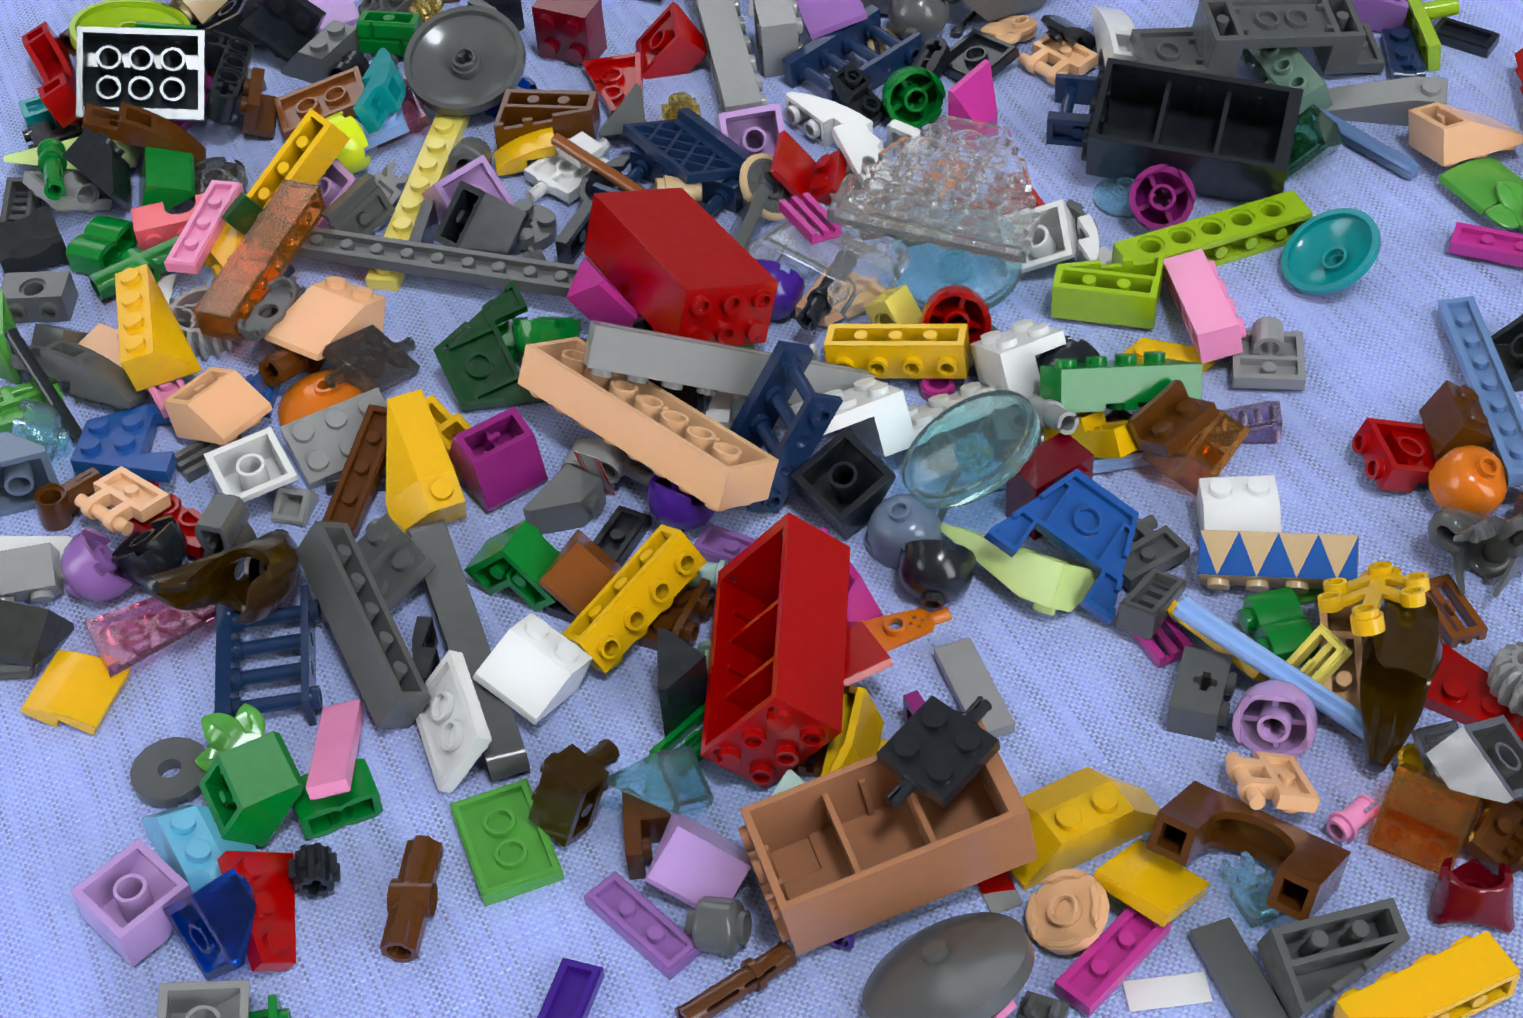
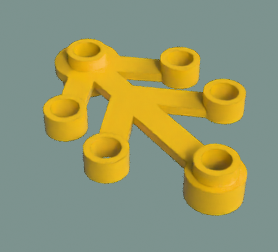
M1379 561L1368 565V569L1361 573V577L1350 581L1341 577L1323 581L1324 593L1317 596L1319 611L1322 613H1334L1341 611L1344 607L1363 601L1362 604L1353 607V613L1350 615L1352 634L1361 637L1381 634L1386 629L1384 613L1379 610L1382 599L1399 603L1405 608H1417L1425 605V592L1430 590L1429 574L1413 572L1404 576L1401 574V569L1392 566L1391 562Z

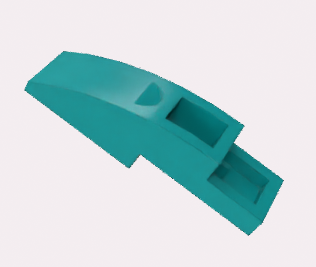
M385 48L378 50L361 80L364 90L353 107L357 120L363 124L368 134L379 131L388 114L399 111L406 92V81Z

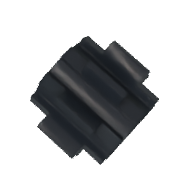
M316 842L311 845L304 844L300 846L299 851H295L294 859L288 860V878H291L292 888H297V894L308 896L310 899L318 896L325 897L330 890L334 889V882L341 880L340 863H337V853H332V848L329 846L325 847L321 843Z

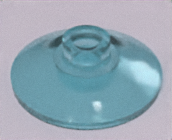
M1121 177L1118 180L1105 178L1100 181L1093 190L1092 198L1095 206L1104 214L1112 217L1134 218L1128 204L1129 190L1134 179L1131 177Z

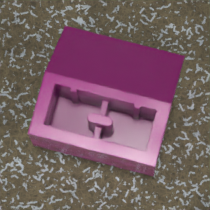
M515 406L453 436L449 458L487 513L548 481L535 435Z

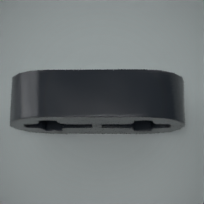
M941 37L927 40L922 45L911 66L917 65L928 69L940 79L952 55L946 40Z

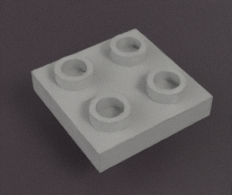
M25 171L22 183L31 189L35 196L42 198L51 205L50 207L54 211L69 213L70 210H81L86 213H96L97 210L110 211L113 199L78 171L64 172L66 192L64 196L60 194L61 199L51 200L46 197L43 173L41 171Z
M1267 316L1257 319L1253 323L1251 330H1246V337L1241 338L1243 352L1231 355L1232 388L1305 390L1306 372L1303 332L1284 331L1283 323L1275 317Z

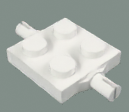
M604 137L597 141L604 146V152L610 149V143ZM556 147L557 156L539 158L524 169L525 180L535 185L526 191V197L534 203L544 194H552L570 204L580 197L578 189L580 182L592 169L587 166L579 169L561 156L559 148ZM602 156L598 158L604 163L609 162V160Z

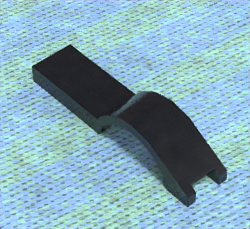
M621 155L606 164L622 173L631 162V158L628 155ZM593 170L582 178L578 187L581 206L555 240L558 263L573 265L585 249L593 200L592 185L597 182L611 188L616 186Z

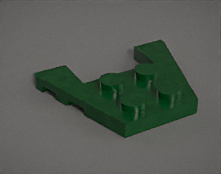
M515 281L509 282L501 294L494 300L490 299L485 303L477 315L469 322L465 321L433 349L462 412L546 402L533 397L529 390L518 384L519 370L496 326L528 311Z

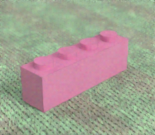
M1202 249L1164 259V273L1168 291L1201 362L1205 363L1242 353L1241 338L1246 337V328L1242 317H1237L1232 297L1227 298L1225 283L1222 278L1218 279L1214 261H1208Z

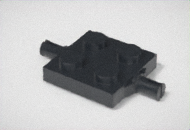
M931 695L876 753L878 763L893 772L899 780L891 791L884 796L885 802L890 807L892 806L893 809L898 810L912 793L929 797L945 809L1000 750L999 739L978 725V722L992 709L990 702L987 699L984 700L982 696H978L965 712L952 709Z

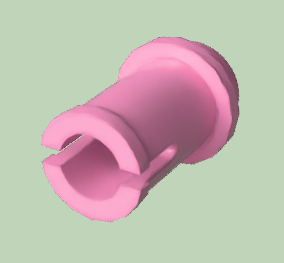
M1360 794L1342 811H1334L1329 815L1328 822L1326 823L1328 834L1337 842H1351L1357 837L1360 828L1379 815L1378 805L1366 811L1365 809L1375 801L1366 794Z

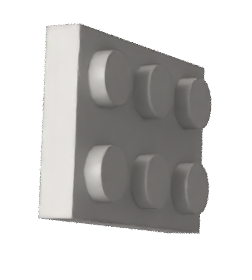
M378 387L280 427L281 434L310 490L324 485L326 480L338 479L340 477L369 404L387 407V403Z

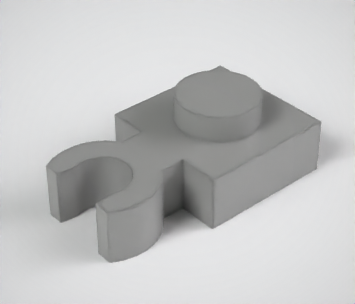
M394 161L383 169L382 174L378 171L374 175V181L382 188L391 205L402 194L398 188L409 177L407 173L401 178L393 174L392 169L396 166Z

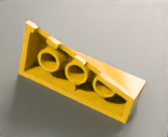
M144 264L116 273L115 287L120 364L136 391L203 371L148 265Z

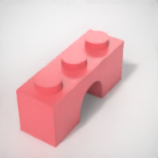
M204 193L195 195V206L183 214L167 213L163 202L131 208L133 228L139 248L145 251L171 238L180 236Z

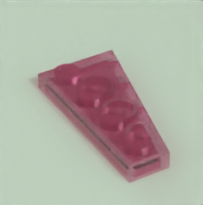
M152 597L84 622L87 633L111 678L215 620L217 604L185 611L173 608Z

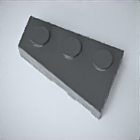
M1389 898L1272 927L1256 945L1274 993L1288 1018H1304L1392 957L1410 940V937L1394 898Z

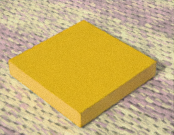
M1137 840L1098 867L1093 877L1099 881L1106 892L1161 927H1165L1203 898L1207 893L1210 883L1180 864L1147 849L1146 843Z

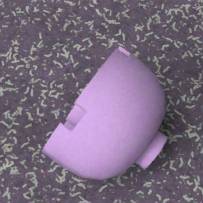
M1269 680L1249 688L1236 706L1232 728L1236 741L1240 746L1243 742L1247 748L1252 750L1250 754L1254 756L1255 751L1294 755L1298 759L1299 754L1305 752L1306 749L1308 751L1312 747L1317 728V714L1314 703L1304 690L1291 682Z

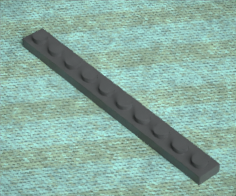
M299 224L292 225L280 245L283 255L500 288H504L509 282L515 281L520 291L560 297L567 296L579 268V265Z

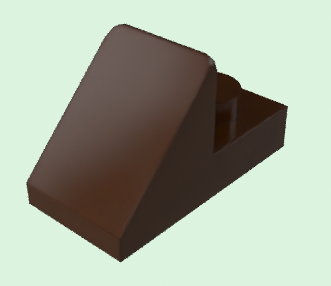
M630 787L622 788L625 853L630 880L644 879L646 877V861L653 860L652 843L661 841L671 814Z

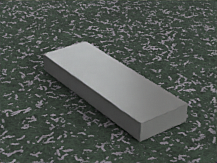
M971 638L935 647L934 658L961 712H965L978 696H982L984 700L987 699L992 705V709L982 718L988 733L996 738L1014 733L1015 722Z

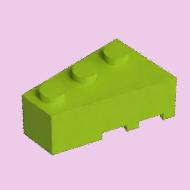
M1165 253L1154 254V260L1134 262L1133 257H1123L1122 263L1101 265V260L1057 264L1052 285L1051 317L1154 329L1163 282Z

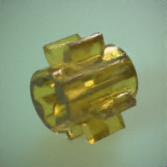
M413 0L408 10L410 13L422 14V22L424 23L434 15L442 12L444 4L441 0Z
M685 92L671 94L668 98V104L661 105L662 118L665 120L677 119L678 109L690 108L701 116L700 105L696 103V98H691V95Z

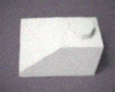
M1063 199L1000 219L1007 269L1010 277L1074 258L1077 253L1078 235L1075 219Z

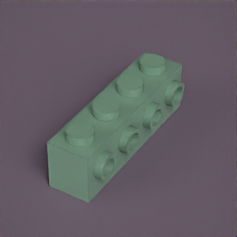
M1296 47L1243 49L1240 58L1244 64L1250 62L1251 70L1258 81L1264 80V83L1304 89L1297 121L1299 124L1310 119L1320 109L1325 110L1333 105L1326 83Z

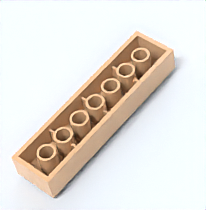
M578 337L526 344L518 384L529 390L533 397L551 404L558 413L573 418L580 427L591 430L601 436L605 443L620 448L627 453L630 459L641 462L651 468L655 475L667 478L678 485L680 491L693 495L703 501L710 510L724 512L730 508L748 506L751 503L768 499L779 459L649 380L647 384H640L626 380L627 375L613 373L612 378L591 374V368H587L583 363L586 342Z

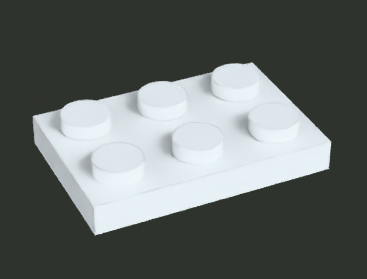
M448 650L425 682L431 699L416 718V722L438 791L452 793L462 779L467 776L477 759L488 748L492 738L463 653Z

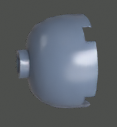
M896 494L886 498L875 508L868 521V540L875 558L886 567L898 570L901 548L905 550L906 543L921 539L943 541L941 521L934 507L919 496Z

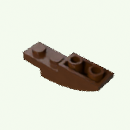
M121 102L118 111L86 103L83 113L82 132L88 127L96 135L102 131L112 140L123 142L127 145L143 147L142 157H144L145 146L191 153L194 156L195 171L204 173L206 169V148L195 137L170 120L125 102Z

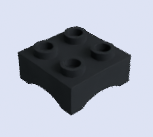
M49 205L37 208L33 213L20 220L0 222V263L4 273L36 272L68 261L65 254L66 246L58 230Z

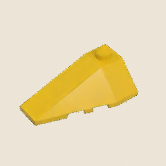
M422 389L387 399L385 504L388 515L408 534L409 528L444 519L447 524L467 517L464 495Z

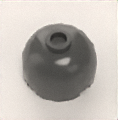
M891 0L888 16L892 30L904 40L913 33L919 32L921 33L922 43H925L927 40L938 37L947 23L950 9L948 2L945 1L944 4L941 0Z

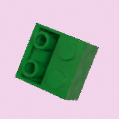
M275 731L218 754L198 784L222 839L258 846L266 845L305 787L280 733Z

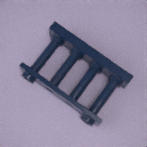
M871 4L865 8L868 19L818 37L783 58L784 82L793 89L808 80L826 91L828 100L844 105L830 80L820 74V71L828 66L838 71L848 64V62L841 58L853 52L868 61L859 69L873 81L870 88L872 91L886 82L887 78L895 70L912 65L922 47L921 33L915 32L904 40H900L881 28L880 9ZM868 38H875L890 48L878 54L864 44L867 43Z
M1056 74L1055 103H1062L1060 112H1048L1046 144L1083 147L1084 142H1082L1085 123H1089L1091 115L1073 113L1074 104L1090 105L1092 96H1096L1097 89H1095L1096 76Z
M637 144L629 150L631 171L626 177L637 183L640 179L655 183V178H663V175L677 177ZM728 179L702 182L701 201L706 202L702 208L711 216L720 208L737 214L744 207L739 180ZM597 182L592 185L593 194L624 191L617 185L614 188ZM654 184L648 190L654 189Z
M778 341L729 429L759 448H762L764 445L770 455L779 459L768 499L751 503V505L746 506L747 510L779 512L794 486L791 474L810 459L843 402L840 396L816 393L804 374L815 355L809 345ZM795 388L804 401L797 414L794 413L788 402ZM779 416L787 429L780 443L772 430Z
M308 584L300 585V605L278 608L265 619L251 624L237 623V617L241 615V612L226 605L217 604L214 713H224L235 718L236 713L245 703L256 708L261 714L303 707L309 726L317 725V709L323 708V698L320 685L316 686L315 622L321 621V609L318 600L311 598ZM300 620L301 633L244 642L240 638V633L246 632V628ZM301 649V662L245 671L240 667V661H245L247 656ZM301 678V692L243 700L242 697H239V691L245 690V686Z

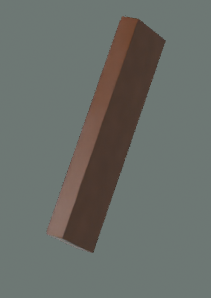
M369 404L322 520L324 522L347 523L354 538L358 537L386 466L387 407Z

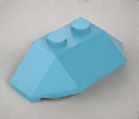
M181 805L142 817V823L160 858L191 887L184 905L201 938L238 927L217 859L225 851L258 852L256 847L252 844L222 839L209 807Z

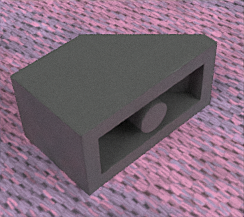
M567 463L523 508L525 519L531 525L538 528L542 535L585 527L594 516L599 515L606 505L603 480Z

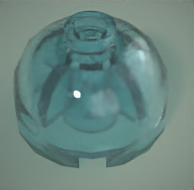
M22 398L18 409L25 410L23 418L14 419L11 434L45 446L52 463L59 450L66 451L70 431L63 430V418L53 406L39 400Z

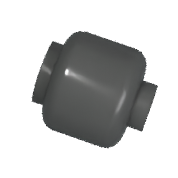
M471 136L461 139L449 154L448 166L450 172H455L483 154L491 165L493 156L490 147L485 141L477 137Z
M704 896L698 901L695 909L689 910L686 916L687 936H692L696 949L702 952L735 954L741 948V945H747L751 935V913L744 909L740 900L735 898Z

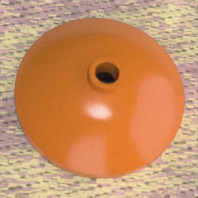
M326 369L314 372L298 380L281 398L278 406L281 426L378 386L368 376L348 369Z

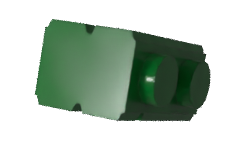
M363 10L356 23L360 52L369 53L372 57H375L379 49L385 48L389 54L399 55V58L404 59L410 39L423 24L422 14Z

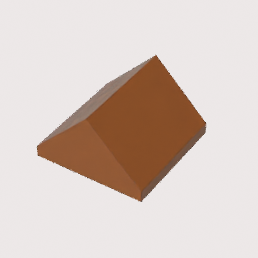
M578 529L544 573L538 584L577 617L622 566Z

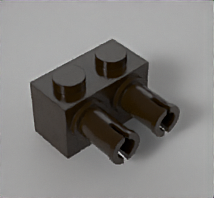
M603 739L586 753L573 743L559 753H551L540 767L542 775L539 785L531 797L533 804L528 819L564 848L592 827L602 794L610 785L609 772L606 768L618 761L617 758L620 756L617 746L609 739Z

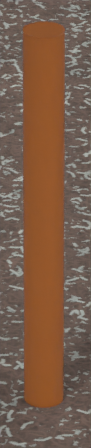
M559 133L553 135L551 139L552 145L624 191L647 190Z

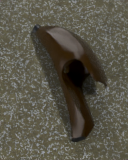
M276 529L255 540L169 571L146 576L143 579V587L152 597L179 610L189 611L214 604H222L241 612V615L237 617V623H255L273 614L284 603L296 585L301 569V563L295 552L298 545L289 535L288 531ZM242 558H246L243 575L237 580L235 578V567Z
M1426 596V604L1417 608H1405L1399 603L1383 598L1379 610L1384 613L1386 629L1381 634L1365 637L1360 675V706L1365 745V762L1368 771L1372 773H1381L1387 768L1414 730L1422 714L1429 686L1442 660L1443 642L1438 610L1432 599Z

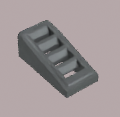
M7 177L0 222L20 220L40 207L42 198L35 196L33 191L22 183L23 177ZM19 196H28V198H19ZM16 204H27V206H16ZM14 212H25V214H13V213H14Z
M1152 568L1119 603L1116 626L1120 630L1150 640L1169 615L1166 610L1174 599L1178 601L1186 589L1187 580Z

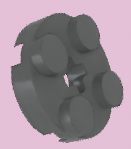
M529 199L516 201L514 206L529 213L530 216L511 254L521 255L520 250H528L527 247L532 245L534 250L541 248L543 251L548 248L557 237L555 213L544 206L533 204Z

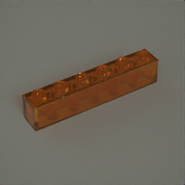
M284 179L277 191L272 194L266 207L258 214L250 230L243 236L241 243L234 253L229 256L223 269L213 279L211 286L195 306L194 314L202 335L239 342L242 333H240L237 326L238 319H243L244 322L248 319L253 307L261 302L270 292L268 283L272 282L273 279L277 280L278 277L283 276L321 219L320 213L326 207L320 185Z

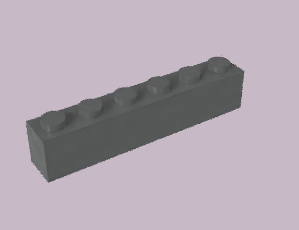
M315 521L295 551L376 727L410 728L431 699L429 691L348 524Z

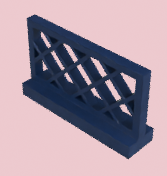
M690 108L678 109L677 119L623 124L622 133L685 184L728 179L739 180L741 166L751 156L750 153Z

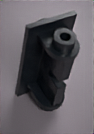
M54 118L57 126L56 130L52 131L48 120L27 126V130L22 131L26 143L32 141L33 144L28 145V149L38 147L39 143L47 138L64 141L79 137L83 133L81 128L83 120L75 125L69 124L63 128Z

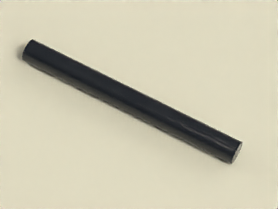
M16 328L8 330L5 333L6 339L72 442L78 443L82 429Z

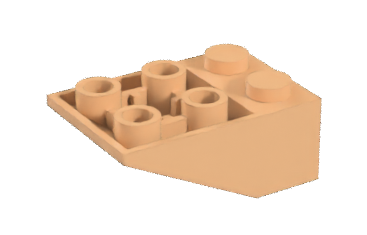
M1439 102L1408 110L1409 146L1444 167H1453L1458 165L1459 162L1471 158L1487 157L1489 153L1500 150H1514L1518 145L1523 144V133L1489 116Z

